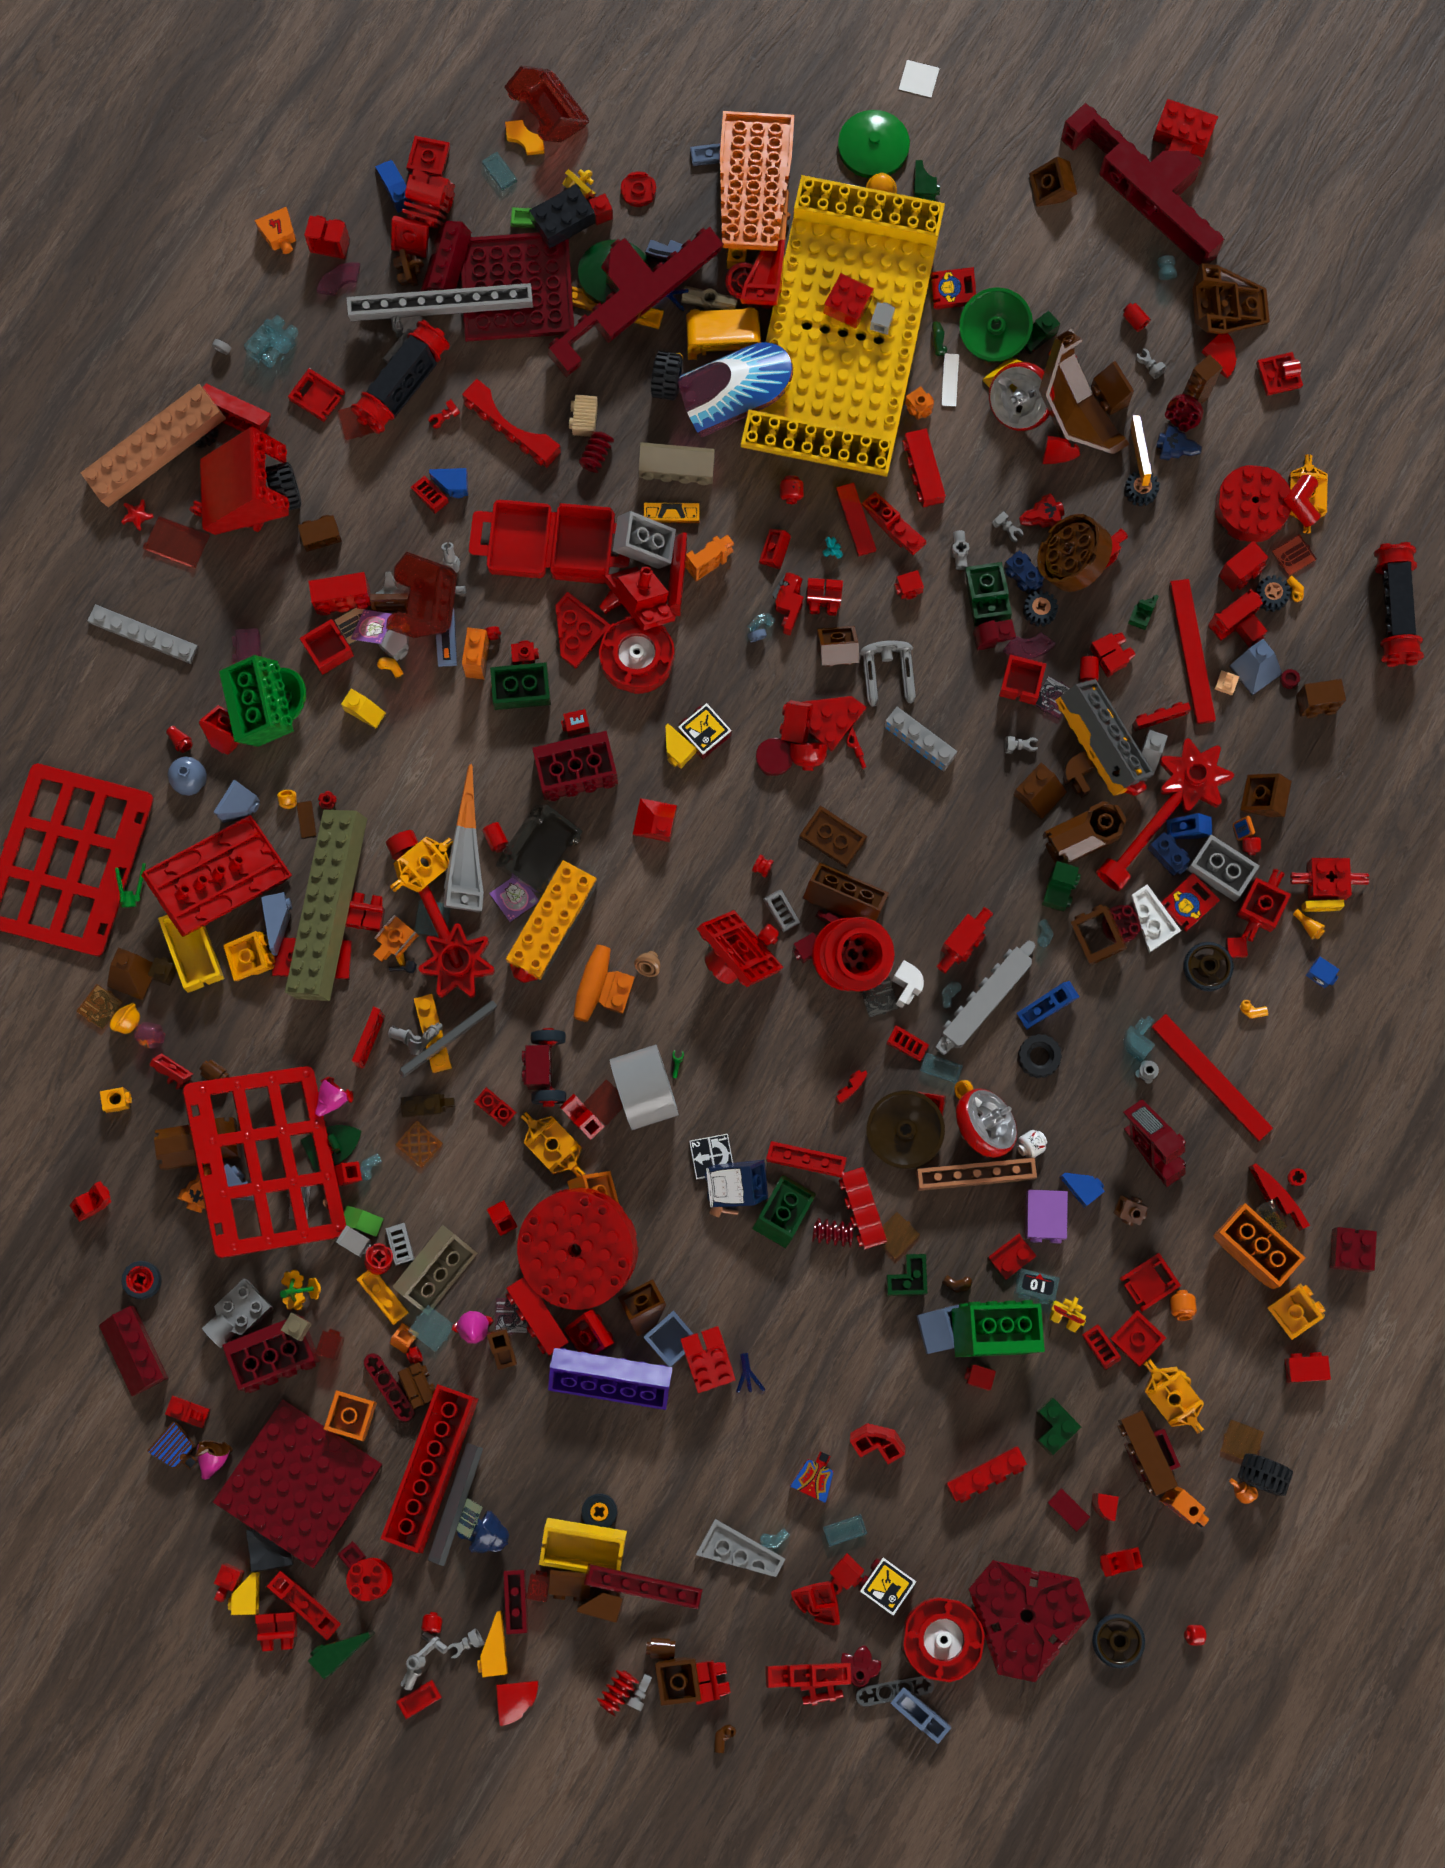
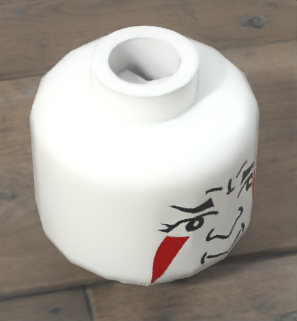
M1030 1130L1019 1137L1017 1149L1022 1156L1035 1158L1046 1150L1047 1139L1042 1132Z

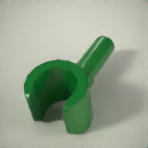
M676 1050L673 1051L674 1070L672 1078H677L680 1063L684 1060L683 1051L681 1058H676Z

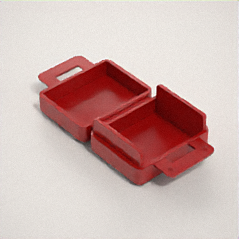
M496 500L493 504V512L475 511L473 513L469 552L472 555L487 556V569L491 574L543 578L546 574V568H550L551 576L555 580L605 584L604 579L606 575L610 574V567L627 568L630 562V558L619 554V557L612 556L613 538L617 523H615V513L610 507L560 503L557 512H552L550 505L545 503ZM483 522L491 523L489 545H480Z

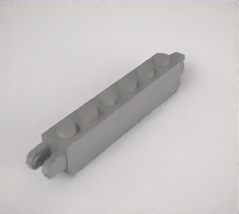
M1029 940L1020 949L1016 946L1014 950L1009 949L1003 956L1004 962L1001 965L997 963L990 971L993 973L989 979L985 977L978 985L980 990L977 993L973 991L966 999L968 1004L964 1008L960 1006L954 1013L956 1018L952 1022L948 1020L941 1028L944 1032L936 1046L937 1051L945 1055L953 1047L961 1048L1032 965V959L1029 956L1036 946L1034 941Z

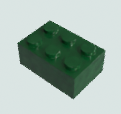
M547 662L490 667L495 710L551 705Z

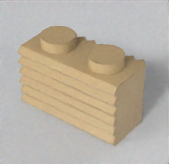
M575 395V401H571V412L574 413L573 418L569 419V429H572L574 436L591 437V434L595 432L598 407L597 396Z

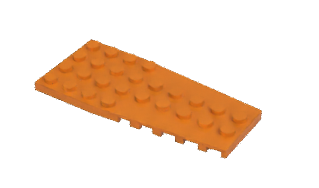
M723 111L720 144L723 248L777 251L792 163L794 115Z

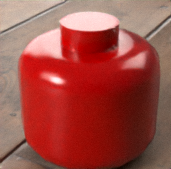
M1244 837L1242 839V851L1248 852V855H1256V852L1261 851V838Z
M767 924L759 932L758 939L767 946L771 943L774 945L779 940L777 938L779 931L773 925Z
M430 1612V1614L423 1616L421 1625L423 1632L430 1634L441 1632L443 1620L440 1616H437L438 1613Z
M1189 1625L1184 1632V1638L1189 1645L1201 1646L1206 1642V1630L1202 1625Z

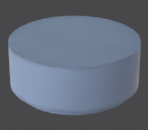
M759 629L747 634L750 642H756L766 638L767 634L765 629Z

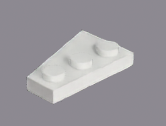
M1148 884L1131 895L1149 953L1181 931Z

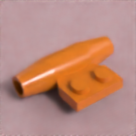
M596 945L585 966L576 994L573 1018L579 1021L588 1022L598 1002L605 1009L620 1014L624 1012L635 977L619 971L608 972L611 949L606 946Z

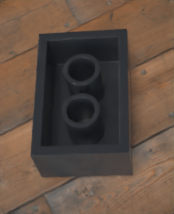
M576 184L529 210L532 224L549 249L596 223L594 210Z

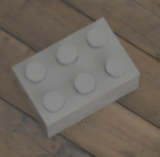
M629 511L617 518L613 552L660 569L670 565L672 562L676 529Z
M1210 835L1187 871L1191 874L1194 873L1199 879L1233 901H1236L1258 870L1259 865L1213 835Z

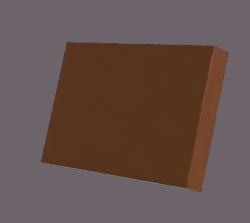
M821 805L799 835V838L845 868L850 864L868 837Z

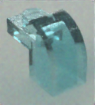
M1149 1015L1146 1019L1141 1018L1135 1025L1137 1030L1130 1025L1124 1035L1126 1050L1139 1062L1143 1061L1155 1046L1152 1041L1143 1035L1154 1022V1019Z

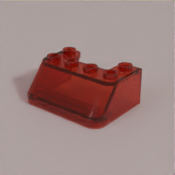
M520 66L504 86L512 100L524 101L528 105L529 111L537 117L540 124L537 129L538 136L543 141L563 142L585 128L590 122L587 115L557 75L549 69Z
M406 552L394 566L393 576L397 583L410 588L406 614L399 611L391 614L387 619L386 629L412 638L445 633L451 626L457 574L451 567Z

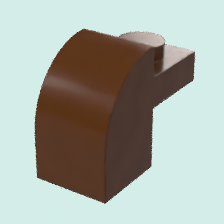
M1086 751L1072 757L1063 773L1065 785L1072 782L1073 790L1081 798L1088 795L1091 790L1083 776L1092 772L1094 768Z
M505 1327L487 1332L497 1369L500 1370L517 1365L508 1328Z

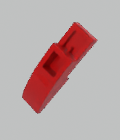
M876 491L862 502V506L899 547H904L914 555L927 544L926 540L901 518L900 513Z

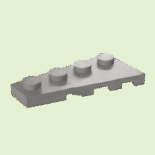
M716 1519L696 1553L697 1556L774 1577L777 1576L785 1561V1558Z

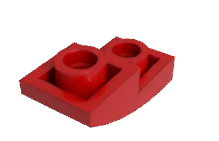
M858 1070L850 1075L851 1079H849L848 1083L851 1088L848 1089L846 1086L837 1092L838 1095L835 1099L839 1105L847 1101L861 1087L868 1074L866 1070L862 1073Z
M487 1087L473 1101L503 1127L517 1113Z

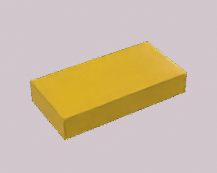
M1344 899L1305 901L1301 905L1302 912L1340 911L1344 907Z

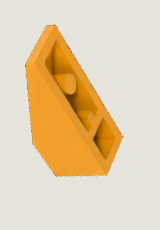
M502 1610L496 1612L480 1656L481 1660H477L478 1672H482V1677L508 1674Z

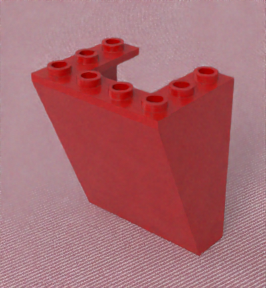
M250 427L200 459L203 530L217 535L289 516L288 498L266 487L267 474L265 471V454L283 464L287 463L286 445L258 429Z

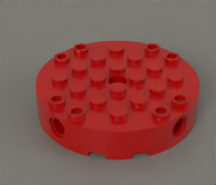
M589 1188L564 1189L539 1202L524 1219L517 1241L518 1262L527 1283L544 1300L565 1309H589L611 1299L631 1278L638 1258L637 1234L631 1219L623 1211V1207L608 1195ZM575 1244L580 1246L581 1252H577Z

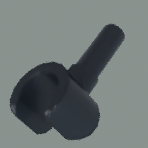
M406 960L405 966L389 967V972L405 971L414 973L417 964L414 961Z

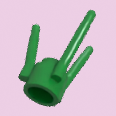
M145 863L142 864L135 895H133V891H123L119 868H115L121 908L136 907V902H140V892L143 883L141 874L145 871Z

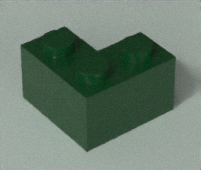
M1059 861L1056 862L1051 871L1042 902L1043 906L1064 912L1066 907H1070L1073 896H1070L1071 890H1075L1081 874H1078L1079 867Z
M906 1254L904 1256L905 1274L886 1275V1296H920L928 1294L926 1254Z
M1050 1398L1037 1411L1039 1416L1050 1427L1036 1441L1049 1455H1054L1081 1426L1054 1398Z

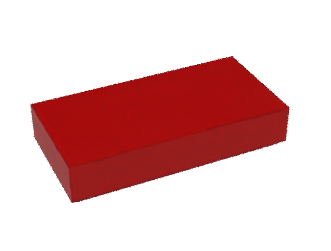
M432 1679L396 1702L405 1719H408L441 1699L442 1696Z

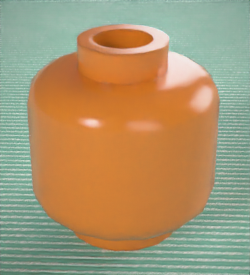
M1179 1290L1170 1298L1171 1314L1177 1320H1191L1197 1313L1195 1296L1188 1293L1187 1290Z

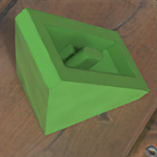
M346 1206L344 1211L347 1226L375 1237L378 1236L384 1218L350 1206Z

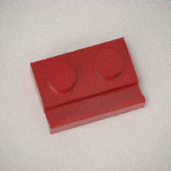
M1017 1234L987 1258L993 1263L1004 1280H1006L1034 1259L1036 1254L1026 1241L1023 1240L1021 1235Z

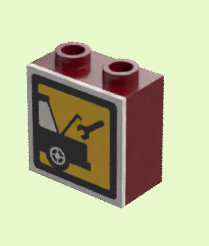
M707 703L703 707L699 706L696 708L693 715L689 718H684L678 726V732L696 747V753L702 760L728 740L732 733V730Z
M881 1557L880 1560L876 1558L870 1567L872 1569L870 1575H864L862 1581L858 1584L861 1587L859 1591L894 1616L916 1581L885 1558Z

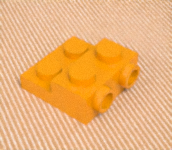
M254 931L224 944L234 981H240L251 975H259L274 968L272 963L275 962V959L268 950V937L263 932Z
M1301 1283L1267 1307L1291 1340L1325 1317L1323 1312L1326 1310L1319 1301L1315 1302L1311 1297L1313 1295L1311 1289L1307 1285L1303 1286Z

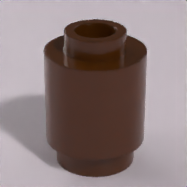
M212 1059L209 1062L206 1060L199 1069L201 1070L200 1075L206 1080L228 1078L230 1076L225 1068Z
M651 1638V1642H647L646 1654H650V1659L669 1660V1658H674L675 1641H670L667 1638Z

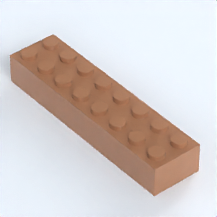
M197 384L83 470L81 474L99 500L109 508L226 418L206 390L200 384Z

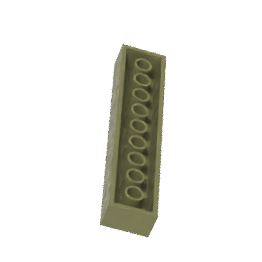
M323 810L285 993L295 999L330 1001L367 818L358 811Z

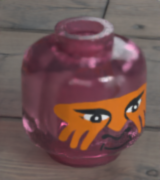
M143 1022L136 1027L134 1038L140 1046L154 1049L164 1042L165 1033L161 1025Z

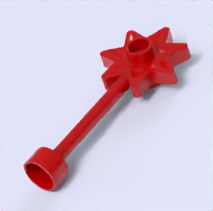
M1187 738L1182 744L1180 757L1163 756L1159 761L1160 765L1171 777L1161 787L1160 793L1171 796L1117 862L1110 858L1104 861L1096 871L1097 876L1102 882L1116 891H1120L1131 878L1126 868L1181 802L1185 813H1189L1199 799L1213 807H1218L1221 804L1222 800L1217 786L1230 782L1234 778V773L1217 766L1221 751L1220 746L1216 745L1201 753L1192 740Z
M406 830L390 837L386 841V846L392 859L397 860L419 842L413 830ZM427 885L418 893L439 938L433 936L426 938L434 956L421 964L418 969L423 975L438 977L437 995L440 998L445 997L455 987H459L467 996L474 998L476 995L475 978L495 973L494 967L481 958L489 945V940L486 936L467 941L459 923L454 925L450 933L433 894Z

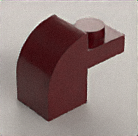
M1012 619L995 622V620L977 626L973 632L977 651L994 648L997 642L1016 638Z

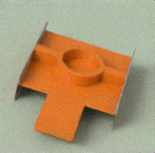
M394 915L374 937L382 945L373 955L381 962L384 959L386 960L392 953L399 959L419 935Z

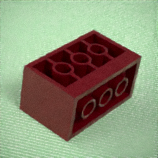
M607 730L532 748L544 800L552 802L559 800V797L562 796L574 797L580 792L591 793L595 792L597 788L604 787V789H609L618 784Z
M285 1319L223 1344L222 1346L238 1390L252 1393L260 1390V1385L269 1386L279 1382L278 1378L280 1377L290 1378L295 1376L300 1369L307 1371L315 1368V1363L320 1362L309 1330L304 1339L299 1341L281 1331L287 1320ZM290 1346H294L293 1353H289ZM272 1353L276 1355L273 1361L270 1360ZM253 1361L257 1362L255 1368H252Z

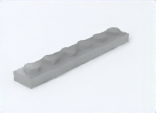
M96 604L87 620L90 624L189 664L192 663L199 648L196 644Z

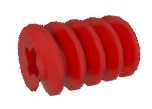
M616 1670L619 1678L612 1677L611 1680L614 1685L607 1684L609 1692L602 1691L604 1699L597 1698L600 1706L615 1717L616 1715L613 1710L618 1712L621 1710L618 1703L625 1704L623 1696L629 1698L628 1690H635L632 1682L639 1684V1681L625 1670L623 1672Z

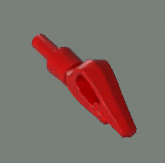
M852 726L846 743L854 749L856 758L859 759L861 767L864 769L866 768L863 759L864 753ZM850 737L854 739V743L849 742Z

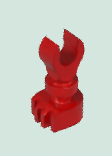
M451 399L446 402L448 409L441 410L442 413L433 414L429 417V422L435 419L438 420L432 426L434 429L440 428L445 419H450L451 415L456 417L460 414V411Z

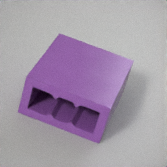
M1026 1191L1025 1239H1030V1242L1042 1243V1239L1050 1240V1243L1056 1244L1062 1243V1240L1067 1239L1068 1191Z

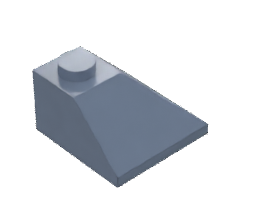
M1264 639L1249 648L1229 666L1239 676V680L1251 695H1254L1282 675L1276 655Z
M233 780L214 813L222 823L243 819L258 810L260 800L254 793Z

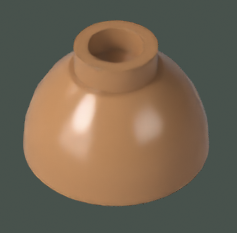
M653 951L641 954L634 962L636 970L644 976L654 977L660 972V961L657 953Z

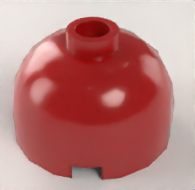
M810 742L803 744L790 743V757L793 763L802 767V770L813 771L814 767L824 763L827 757L828 744Z

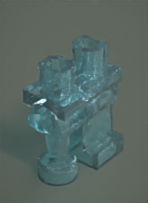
M278 315L272 320L267 318L264 324L244 344L245 351L258 362L261 361L268 368L272 369L276 363L274 359L281 353L287 354L296 345L294 340L299 333L298 329L293 325H289L286 330L282 329L285 321ZM271 346L272 350L270 351V353L264 354Z

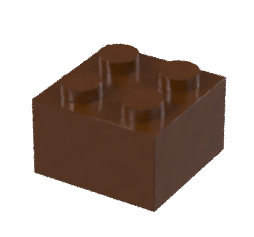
M1342 679L1304 684L1296 695L1300 717L1307 716V718H1313L1323 713L1325 715H1333L1337 713L1336 711L1346 701Z

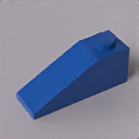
M389 160L375 166L397 213L401 212L402 209H408L404 202H413L405 197L406 184L393 161Z
M1070 981L1063 982L1017 1012V1015L1025 1028L1029 1029L1066 1007L1080 996Z

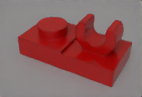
M162 1053L153 1058L150 1066L155 1068L158 1073L169 1077L167 1084H171L175 1080L177 1082L175 1089L177 1090L193 1076V1073Z
M172 1395L165 1415L203 1428L211 1409Z

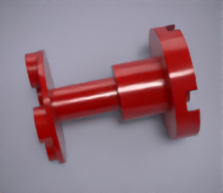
M380 1558L360 1560L353 1564L348 1571L346 1578L347 1588L350 1594L358 1600L372 1601L382 1597L391 1588L393 1572L388 1564Z

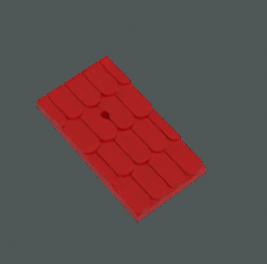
M251 815L143 871L141 874L182 937L284 883L292 876Z

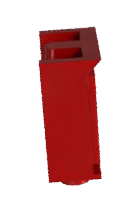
M1250 589L1248 593L1246 592L1223 611L1213 615L1208 626L1220 641L1234 632L1244 620L1253 614L1256 615L1263 604L1260 595Z

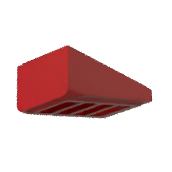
M425 475L411 486V489L434 514L449 503L448 498ZM425 482L426 485L418 490L417 488ZM431 488L426 494H423L426 489ZM434 492L435 494L428 499L427 497ZM439 497V499L435 503H432L434 499Z
M897 1025L886 1043L921 1062L929 1047V1044ZM900 1034L901 1037L898 1043H896L894 1040L896 1039L897 1035ZM906 1037L908 1038V1041L906 1045L903 1047L901 1046L904 1038ZM913 1041L915 1042L912 1050L910 1051L908 1050V1047ZM918 1045H921L922 1048L920 1049L918 1055H916L914 1052L916 1051Z
M1099 1324L1082 1334V1337L1104 1370H1107L1121 1360V1356ZM1097 1333L1100 1334L1099 1337L1092 1341L1089 1339ZM1101 1340H1104L1103 1344L1099 1345L1098 1347L1094 1346ZM1106 1347L1109 1348V1350L1100 1355L1099 1352ZM1113 1354L1112 1358L1107 1361L1104 1360V1358Z

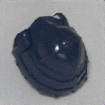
M487 1511L482 1520L478 1518L476 1521V1519L469 1515L464 1517L468 1521L461 1520L463 1525L473 1530L470 1538L457 1530V1534L461 1539L471 1541L469 1546L471 1552H499L508 1545L509 1533L492 1511Z

